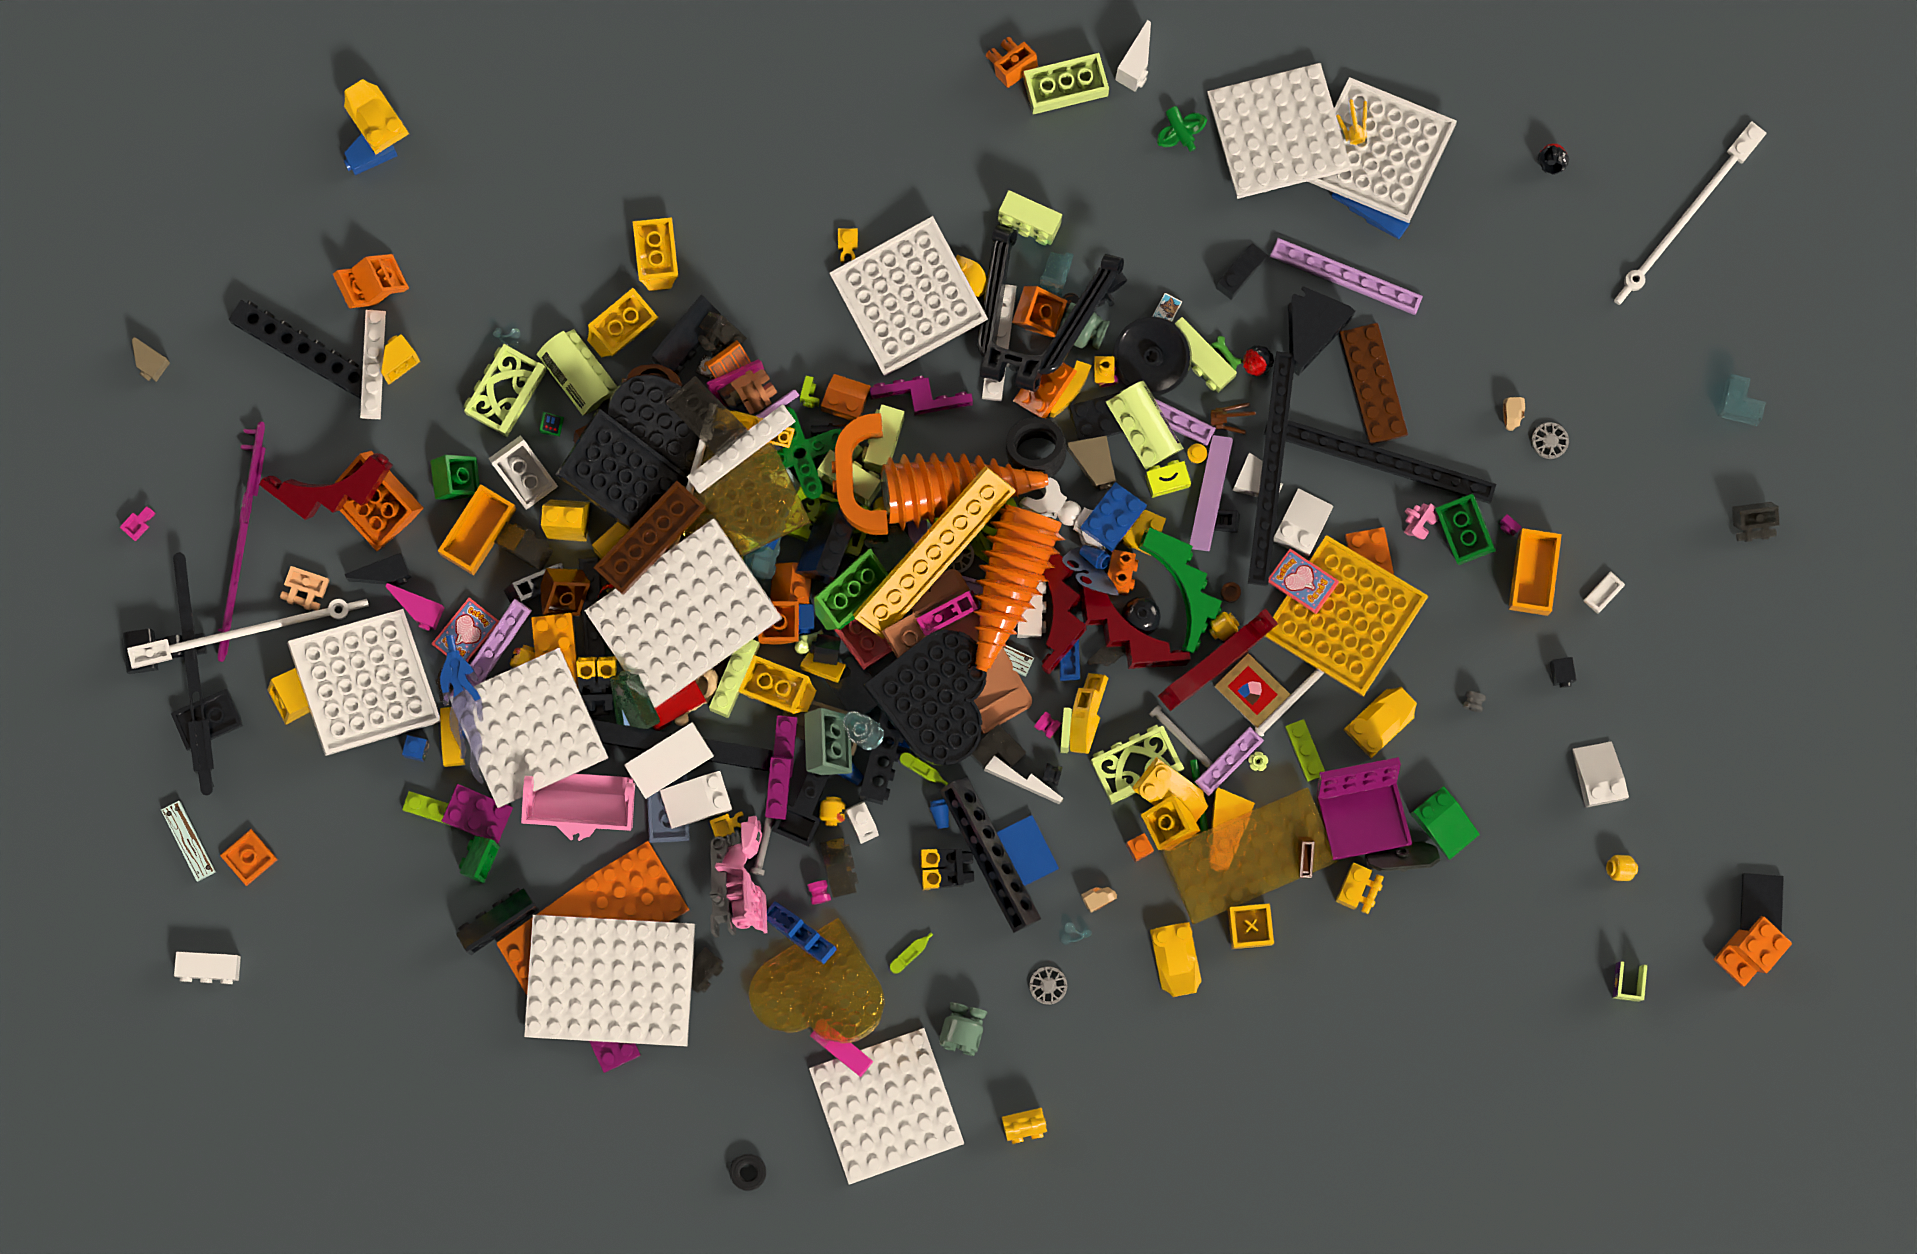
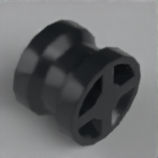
M1047 763L1042 782H1052L1058 786L1062 766L1054 767Z

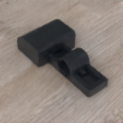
M152 629L124 632L123 642L127 674L158 670V663L132 669L127 648L168 639L169 645L183 642L182 635H171L162 639H155V631ZM204 633L195 634V639L205 637ZM206 645L196 647L197 655L207 654ZM184 650L171 653L172 658L185 657Z
M808 772L794 806L787 805L786 819H777L772 832L810 847L821 823V819L812 814L821 798L829 775Z

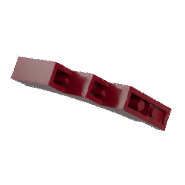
M376 453L370 455L356 472L340 482L320 485L289 479L282 483L280 479L270 475L262 478L258 485L303 519L307 520L314 517L321 504L334 513L342 509L349 497L361 506L369 503L393 464L389 462L385 455Z
M1060 554L1050 556L1048 561L1055 568H1047L1043 573V576L1049 581L1047 585L1053 601V622L1046 643L1047 649L1052 654L1048 653L1042 660V669L1048 675L1087 630L1086 625L1071 614V611L1081 599L1078 593L1065 584L1074 570L1069 569L1063 563V557ZM1067 561V563H1068L1071 567H1074V565H1072L1069 561Z
M1080 577L1082 582L1086 584L1092 583L1088 577ZM1078 582L1083 623L1086 626L1103 625L1106 647L1125 646L1128 669L1186 666L1191 660L1190 652L1174 650L1170 653L1168 642L1152 638L1130 625L1115 609L1107 593L1090 589Z
M1264 609L1219 648L1169 685L1158 697L1169 711H1172L1195 695L1208 682L1220 675L1233 662L1245 655L1278 623Z

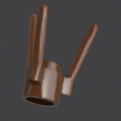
M1250 403L1216 408V410H1211V425H1216V429L1245 434V430L1226 426L1223 423H1227V417L1256 415V412L1227 413L1230 410L1248 407Z

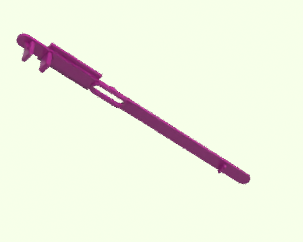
M259 422L254 430H243L249 435L256 436L254 446L241 445V449L253 453L247 488L243 495L240 512V529L223 627L218 629L222 633L230 631L252 500L253 496H258V484L260 483L266 449L262 447L265 431L264 422ZM230 639L220 641L218 650L219 662L225 660Z

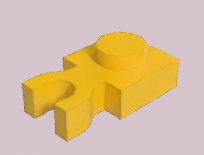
M858 228L838 229V250H843L840 256L841 263H844V257L847 255L852 257L851 261L855 259L853 250H858Z
M738 812L733 818L726 814L710 820L715 837L720 836L724 838L728 834H735L734 828H741V824L737 820L739 817L744 816L743 812Z

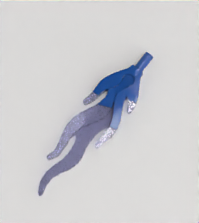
M454 635L446 636L449 652H447V658L440 676L444 697L443 704L445 706L449 704L450 683H452L454 696L450 711V727L460 747L461 759L465 758L467 751L462 729L464 728L467 732L471 744L470 768L477 781L483 784L484 781L478 769L483 742L476 728L473 715L475 704L477 706L478 719L480 722H483V703L481 696L467 679L466 674L474 682H477L478 678L472 666L456 649Z

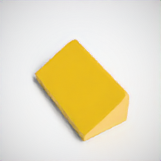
M809 651L801 662V669L838 683L846 665L837 662V665L813 662L814 653Z

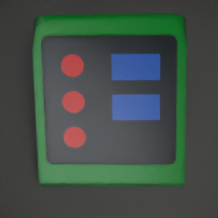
M543 412L540 433L560 437L564 417Z

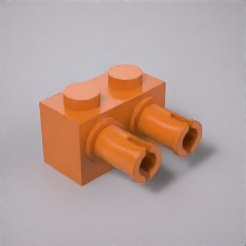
M1007 37L1006 40L1002 41L1001 46L1008 53L1002 57L995 48H992L991 51L993 53L989 50L986 53V58L994 64L996 77L1009 88L1023 78L1024 71L1037 68L1038 62L1036 53L1025 42L1017 46L1010 37Z
M1113 550L1107 575L1114 583L1118 593L1128 596L1129 590L1133 591L1135 579L1131 578L1133 571L1137 572L1139 560L1135 559V553Z

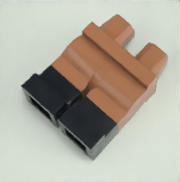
M763 369L754 374L749 370L745 373L746 375L737 378L718 390L717 392L725 406L738 412L752 415L762 410L765 405L767 407L771 405L770 398L777 391L771 382L762 387V384L770 380Z

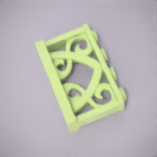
M503 344L502 348L498 347L493 363L488 364L485 368V376L482 381L479 380L474 387L475 393L472 398L469 397L466 400L464 412L466 415L508 437L547 369L543 364ZM506 357H514L517 362L516 370H512L510 361L509 366L504 367L502 364L503 360ZM521 361L535 368L533 372L520 370ZM518 377H520L519 382H525V385L523 387L517 386ZM513 378V388L519 396L517 399L511 397L504 398L497 403L494 394V384L504 379ZM486 389H487V395H488V396L483 395V393L485 392ZM480 401H484L485 406L482 409H487L491 406L492 410L486 414H480L477 412L476 406ZM505 403L511 404L509 410H506L505 406L502 409L500 407ZM495 413L502 421V424L500 426L487 418Z
M1152 726L1147 729L1148 733L1142 736L1139 733L1135 734L1125 744L1118 742L1112 745V750L1106 753L1102 750L1093 754L1094 758L1090 762L1111 805L1136 793L1132 788L1140 777L1131 771L1123 772L1124 764L1130 753H1137L1151 758L1145 766V772L1156 757L1170 766L1161 757L1167 749L1174 762V765L1170 767L1178 773L1184 770L1164 726ZM1154 737L1160 738L1163 741V748L1159 753L1154 752L1157 749V744L1155 746L1149 744V741ZM1144 741V747L1134 746ZM1123 751L1119 759L1116 756H1114L1115 754ZM1112 760L1113 765L1107 767L1110 770L1116 769V773H1105L1101 768L1103 761ZM1122 776H1132L1133 782L1128 784L1126 782L1127 778L1122 779ZM1105 778H1115L1117 792L1112 793Z

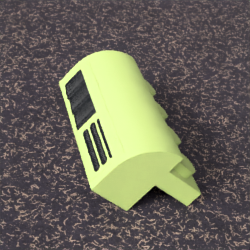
M574 329L566 333L565 331L558 333L546 342L537 353L538 357L583 416L597 410L603 401L611 398L617 388V385Z
M1144 381L1128 387L1120 394L1106 401L1146 470L1184 449Z

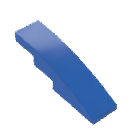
M1332 193L1333 199L1348 206L1350 211L1365 218L1367 223L1397 239L1401 238L1410 223L1337 193Z
M776 901L767 909V921L822 964H825L837 950L833 944L821 937L817 931L806 925L802 919Z

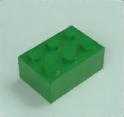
M1473 493L1436 508L1458 565L1496 551Z

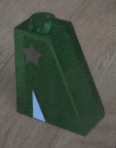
M621 671L617 676L610 679L617 724L648 729L660 723V718L638 674Z

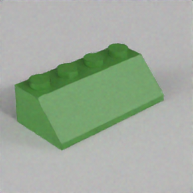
M871 548L867 549L814 597L815 613L826 630L839 629L846 623L888 576L887 571Z

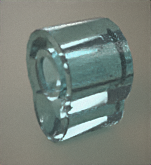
M851 711L845 715L843 727L847 730V736L850 741L865 750H872L880 745L883 740L884 731L879 723L857 711Z

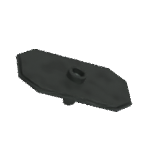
M1424 841L1412 842V845L1365 854L1368 866L1381 872L1395 870L1406 872L1407 869L1431 868L1441 861L1437 847Z

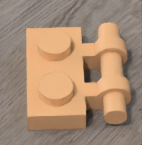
M291 566L284 583L291 590L289 593L282 591L280 599L286 600L291 605L295 603L304 606V609L309 611L311 609L317 611L320 609L321 604L314 602L315 596L324 597L329 579ZM298 590L308 593L307 598L297 596Z

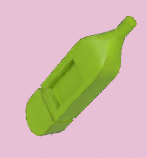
M903 753L900 756L901 764L930 782L948 785L936 769L915 758L910 753Z
M929 933L927 936L915 940L890 964L891 972L898 974L925 949L929 938L933 934Z

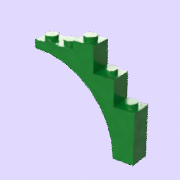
M1149 527L1145 529L1138 548L1158 560L1172 575L1180 589L1187 619L1186 637L1182 650L1192 654L1200 646V635L1205 632L1208 625L1206 620H1214L1220 615L1222 601L1201 592L1207 585V573L1186 564L1190 562L1193 556V552H1191L1193 546Z

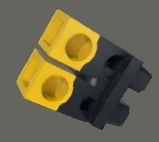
M615 656L599 657L598 660L596 657L578 658L576 664L579 692L587 710H595V701L601 700L603 702V710H613L617 698V691L615 690L617 689V658Z
M962 849L921 850L923 890L963 887L964 884L974 882V871H963V864L973 863L972 852L962 851ZM941 868V869H936V870H926V869Z

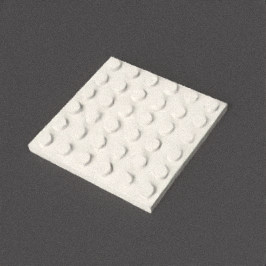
M1321 63L1207 91L1237 199L1351 170Z
M1349 77L1334 111L1336 115H1340L1349 131V127L1353 126L1349 100L1352 99L1357 124L1362 128L1363 102L1367 101V138H1365L1363 143L1350 144V141H1346L1345 134L1339 124L1351 170L1307 182L1410 223L1457 121Z
M933 216L830 272L884 376L988 320Z
M403 609L288 641L287 644L325 756L441 722Z
M560 648L475 685V689L482 698L478 701H475L467 690H464L456 697H449L497 808L523 797L525 776H534L533 792L609 758Z
M924 1028L860 1050L874 1061L861 1077L838 1059L809 1068L849 1185L964 1144Z

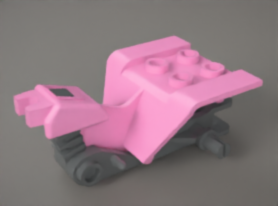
M756 816L748 817V822L741 823V833L736 831L737 836L732 833L733 838L729 834L727 838L718 836L713 838L710 844L712 891L710 892V897L712 898L710 921L711 932L716 938L719 937V924L726 922L731 935H736V927L747 929L750 926L767 933L766 894L759 886L752 882L750 874L744 868L747 858L751 859L757 854L762 838L761 824L759 820L757 821Z

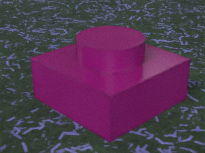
M1508 514L1499 522L1501 529L1507 535L1511 534L1514 536L1522 528Z

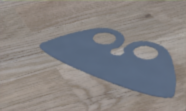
M1081 547L1074 548L1063 557V563L1069 569L1074 571H1082L1084 569L1089 572L1088 574H1076V579L1080 584L1103 593L1119 595L1117 588L1105 571L1100 568L1096 569L1080 555ZM1073 560L1078 563L1079 567H1071L1067 561ZM1080 577H1088L1092 583L1086 584L1080 580Z

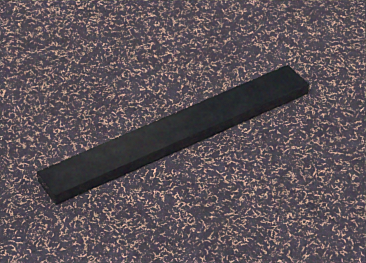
M599 557L578 558L579 569L583 570L590 582L582 607L585 657H596L598 660L599 657H606L605 640L585 610L597 602L598 595L600 594V574L593 568L599 562ZM602 700L595 701L596 709L589 711L590 716L610 715V710H603Z

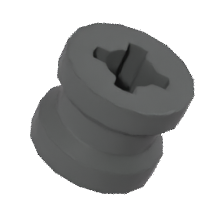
M1467 691V700L1464 702L1463 708L1474 712H1482V703L1485 701L1486 696L1477 692Z

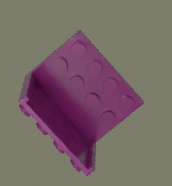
M1399 757L1320 772L1316 795L1333 860L1412 845L1397 786L1401 766Z

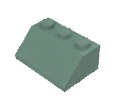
M818 708L805 713L806 771L819 775L852 773L850 715L825 708Z

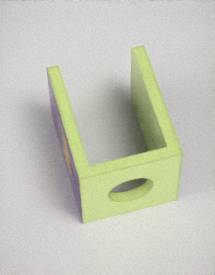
M1624 962L1616 963L1612 998L1643 1001L1647 965L1639 966L1636 996L1621 994Z

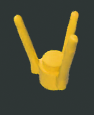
M1350 99L1353 126L1349 127L1348 131L1339 114L1336 115V118L1345 134L1346 141L1356 145L1365 142V138H1367V101L1363 102L1361 128L1357 124L1353 100Z

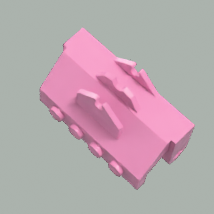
M575 773L533 792L534 776H525L521 823L557 826L570 840H573L574 834L579 833L578 841L590 837L596 828L631 831L633 828L635 796L634 780L632 777Z

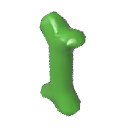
M1218 336L1217 341L1211 344L1212 348L1220 350L1234 370H1236L1237 365L1242 364L1243 359L1234 357L1226 347L1225 337Z

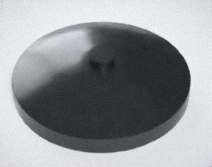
M1145 317L1130 323L1118 336L1113 351L1115 370L1121 381L1127 387L1144 381L1152 396L1162 395L1177 388L1186 378L1192 361L1191 346L1185 333L1178 325L1161 317Z

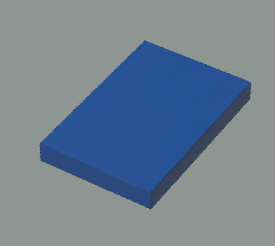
M1032 815L996 832L1024 886L1059 869Z

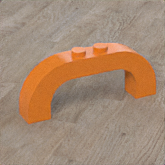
M875 413L854 419L840 433L835 447V461H832V473H836V480L833 481V493L837 492L841 512L854 528L868 534L885 535L888 534L887 511L866 510L859 506L854 499L853 451L863 440L883 438L881 413Z

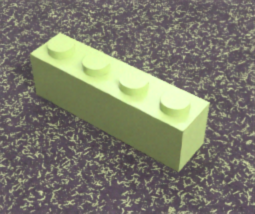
M1181 317L1175 324L1182 329L1189 340L1192 351V370L1197 376H1202L1206 380L1205 383L1211 390H1216L1219 393L1235 378L1237 372Z
M752 639L732 654L709 706L710 711L729 718L738 698L739 688L753 656L759 650L760 643Z

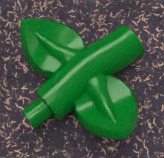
M1177 106L1170 108L1165 112L1170 126L1160 130L1157 138L1158 146L1172 147L1177 145L1180 140L1183 147L1187 146L1189 152L1195 150L1193 134L1203 130L1207 118L1199 113H1190L1183 119Z

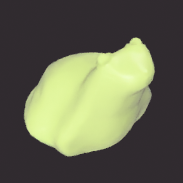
M823 631L800 635L799 642L795 644V651L800 655L809 652L812 641L816 642L817 634H823Z

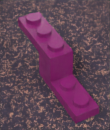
M924 376L913 377L911 381L899 379L893 381V384L888 385L877 383L870 388L871 400L910 393L914 416L973 405L972 393L967 394V392L956 393L953 397L942 395L936 397V400H932L929 378H924Z
M777 715L774 754L770 762L766 818L786 819L789 782L793 773L798 717Z

